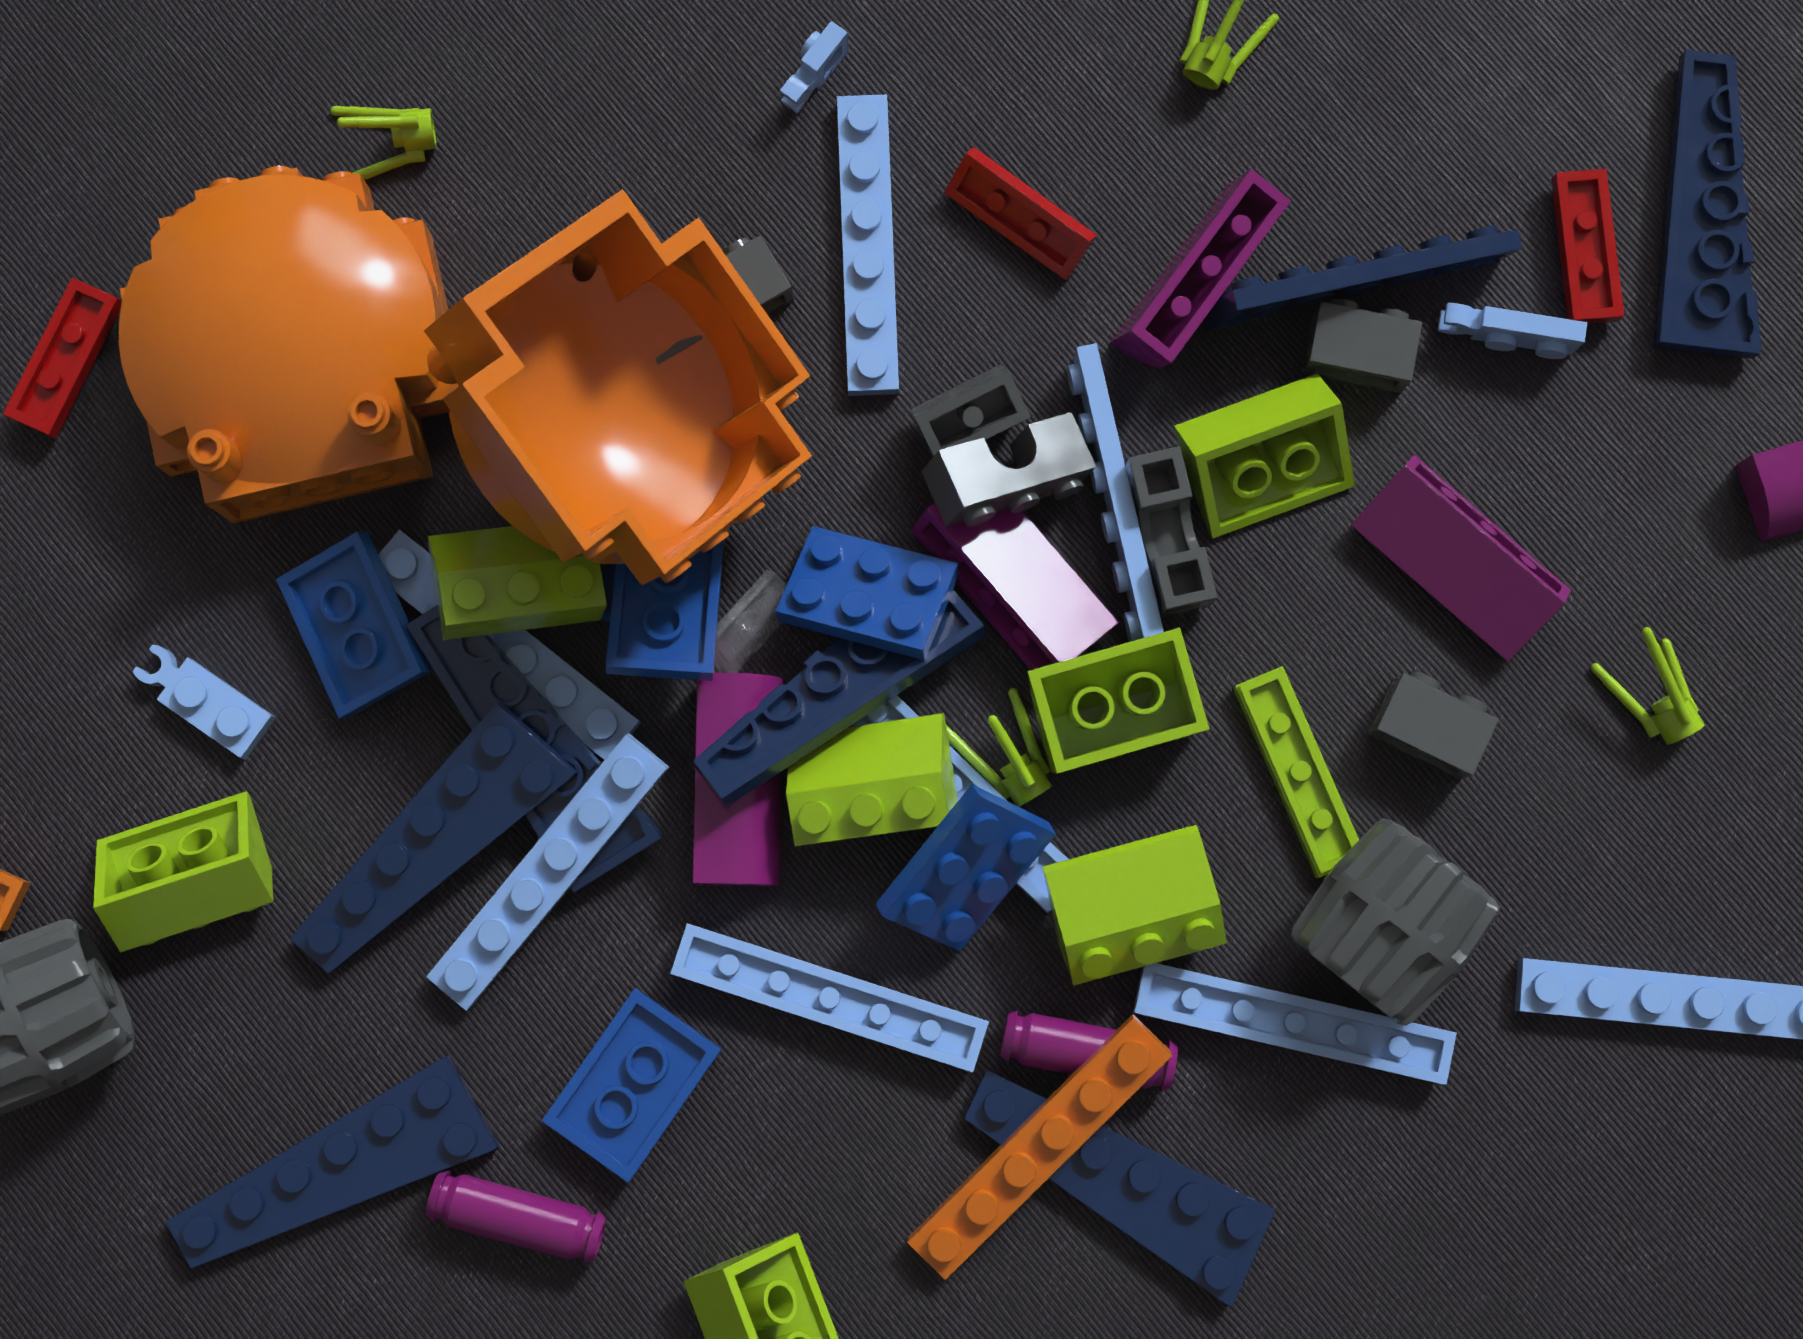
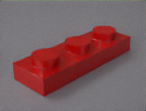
M975 147L965 154L944 191L950 198L1064 280H1067L1074 273L1097 236Z
M1607 169L1556 172L1551 178L1567 319L1587 322V324L1619 322L1624 317Z
M72 277L3 415L56 439L121 310L122 301L118 297Z

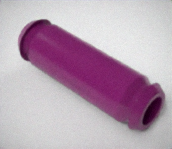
M1017 1010L1007 1014L1000 1056L1007 1062H1009L1010 1058H1015L1023 1066L1072 1075L1117 1029L1035 1013L1023 1017L1018 1016ZM1170 1040L1164 1045L1172 1052V1057L1140 1089L1158 1086L1159 1092L1171 1088L1176 1070L1178 1047Z
M450 1170L441 1172L436 1176L426 1206V1215L433 1223L437 1219H442L447 1227L567 1260L581 1257L584 1258L583 1264L595 1261L607 1221L600 1211H598L596 1216L591 1215L583 1206L465 1174L452 1177Z

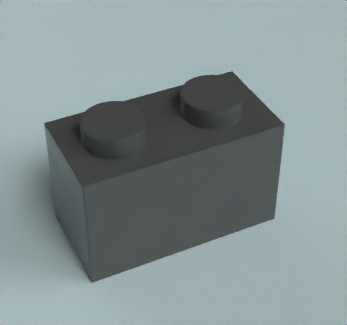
M1331 299L1328 303L1321 302L1312 315L1302 374L1314 375L1318 373L1322 378L1402 393L1412 381L1422 321L1409 319L1408 313L1396 309H1381L1378 313L1358 309L1359 305L1356 302L1346 299Z
M1001 364L909 410L932 457L941 449L983 437L986 440L1031 418L1009 370Z
M1412 671L1411 675L1402 673L1393 679L1369 729L1368 735L1460 780L1473 776L1499 718L1486 713L1488 706L1474 697L1459 694L1458 698H1455L1439 690L1441 683L1424 673Z

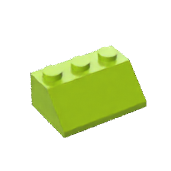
M1318 373L1174 426L1189 484L1212 539L1355 486L1342 403Z
M513 526L428 536L443 640L598 621L602 618L607 603L600 563H594L591 559L587 561L582 553L563 563L556 552L531 540Z
M1180 628L1027 671L1036 723L1051 773L1058 774L1210 730Z
M944 713L848 727L790 765L787 774L786 796L794 845L801 846L937 827L958 802Z
M247 791L97 840L93 908L120 953L142 945L153 944L160 939L190 929L204 927L211 922L241 912L253 911L260 906L273 902L272 866L254 806Z
M1197 825L1042 867L1058 944L1073 986L1227 944L1221 903Z
M798 1232L721 1262L683 1281L705 1339H839Z

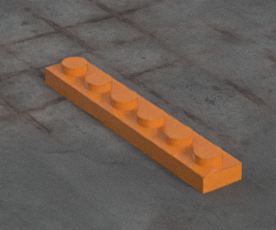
M1132 1014L909 1235L907 1243L946 1280L1172 1057V1052Z

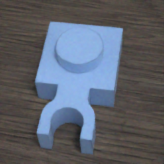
M831 21L821 34L815 31L803 45L800 51V57L802 58L800 68L780 89V93L784 95L781 103L795 113L801 110L815 88L820 89L848 53V33Z

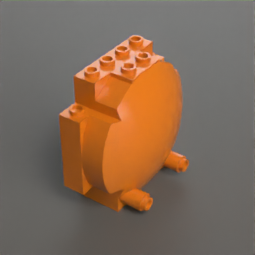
M287 166L269 167L261 171L260 176L244 180L232 177L214 180L209 184V188L194 191L196 200L185 207L176 209L173 212V216L158 219L160 229L150 241L152 259L135 266L126 287L120 289L122 303L119 318V350L126 383L136 405L147 421L155 465L171 477L198 471L205 504L233 524L433 477L421 419L450 412L451 410L442 399L459 386L457 383L445 384L438 381L431 374L427 364L428 353L434 347V344L425 334L424 330L449 309L433 237L423 219L415 221L413 218L405 217L392 220L382 210H375L371 190L360 173L334 172L326 175L323 180L303 177L297 167L291 169Z
M623 189L463 297L424 330L425 334L434 344L427 357V364L431 374L442 383H457L459 386L442 400L451 410L449 417L453 435L470 476L485 498L502 517L531 540L556 552L563 563L582 553L587 561L591 559L594 563L626 564L641 586L659 577L665 583H668L692 565L689 559L700 550L702 553H705L723 541L729 535L726 530L736 521L739 523L746 521L765 506L761 497L772 489L775 494H778L801 477L797 468L812 457L781 413V410L799 398L795 388L809 378L810 374L699 217L661 243ZM701 335L703 338L660 364L655 360L679 340Z

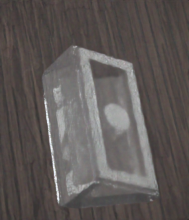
M771 569L769 571L766 570L717 624L715 663L726 673H737L782 624V622H778L776 609L787 585Z

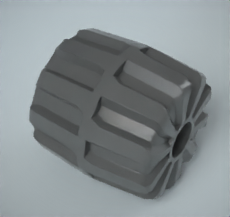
M1383 818L1376 822L1327 874L1293 925L1291 936L1299 946L1397 1024L1406 1026L1414 1022L1462 971L1497 919L1500 908L1496 900L1482 886L1465 876L1464 871L1457 865L1443 859L1431 845L1421 838L1414 836L1404 826Z
M62 919L0 942V1115L75 1086L126 1056L135 1048L133 1022L115 977L93 938L74 919Z

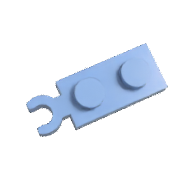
M1458 303L1446 304V309L1440 311L1438 324L1439 332L1469 334L1473 340L1485 341V346L1489 349L1498 351L1515 350L1516 347L1535 349L1537 356L1547 359H1563L1567 355L1573 354L1585 342L1587 322L1489 306L1479 310Z
M152 645L149 650L159 656L161 668L158 672L149 674V672L136 667L133 670L134 675L146 684L152 686L163 685L165 689L157 698L159 702L232 753L246 760L277 717L193 659L187 657L181 667L178 668L176 658L169 650L158 645Z

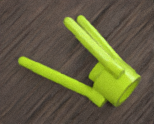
M1198 0L1188 44L1180 58V62L1185 65L1182 71L1183 75L1194 84L1209 90H1217L1220 83L1229 85L1237 69L1278 22V15H1270L1231 59L1229 55L1232 49L1225 43V40L1241 10L1240 8L1244 0H1233L1215 36H1206L1203 42H1200L1209 0Z
M333 106L330 109L332 115L343 116L337 120L338 126L342 128H391L394 147H404L405 152L352 173H360L364 180L408 163L426 162L424 150L437 149L431 108L387 109Z
M1645 627L1642 629V636L1668 693L1667 696L1651 705L1655 712L1654 715L1650 716L1598 663L1591 665V671L1642 723L1650 738L1661 734L1666 744L1669 745L1702 729L1705 724L1698 714L1699 709L1690 695L1671 641L1668 638L1662 639L1660 647L1651 628Z
M1010 688L1008 695L1030 758L1027 753L1022 756L1019 755L995 715L989 716L988 723L1010 761L1009 764L1000 769L1005 777L1004 779L982 760L947 725L946 727L949 743L1005 799L1011 797L1015 805L1020 807L1051 788L1052 784L1046 776L1050 772V768L1041 755L1018 690Z

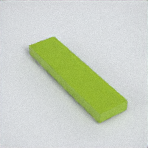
M1281 666L1235 685L1233 689L1316 878L1328 874L1359 841V838L1284 667Z

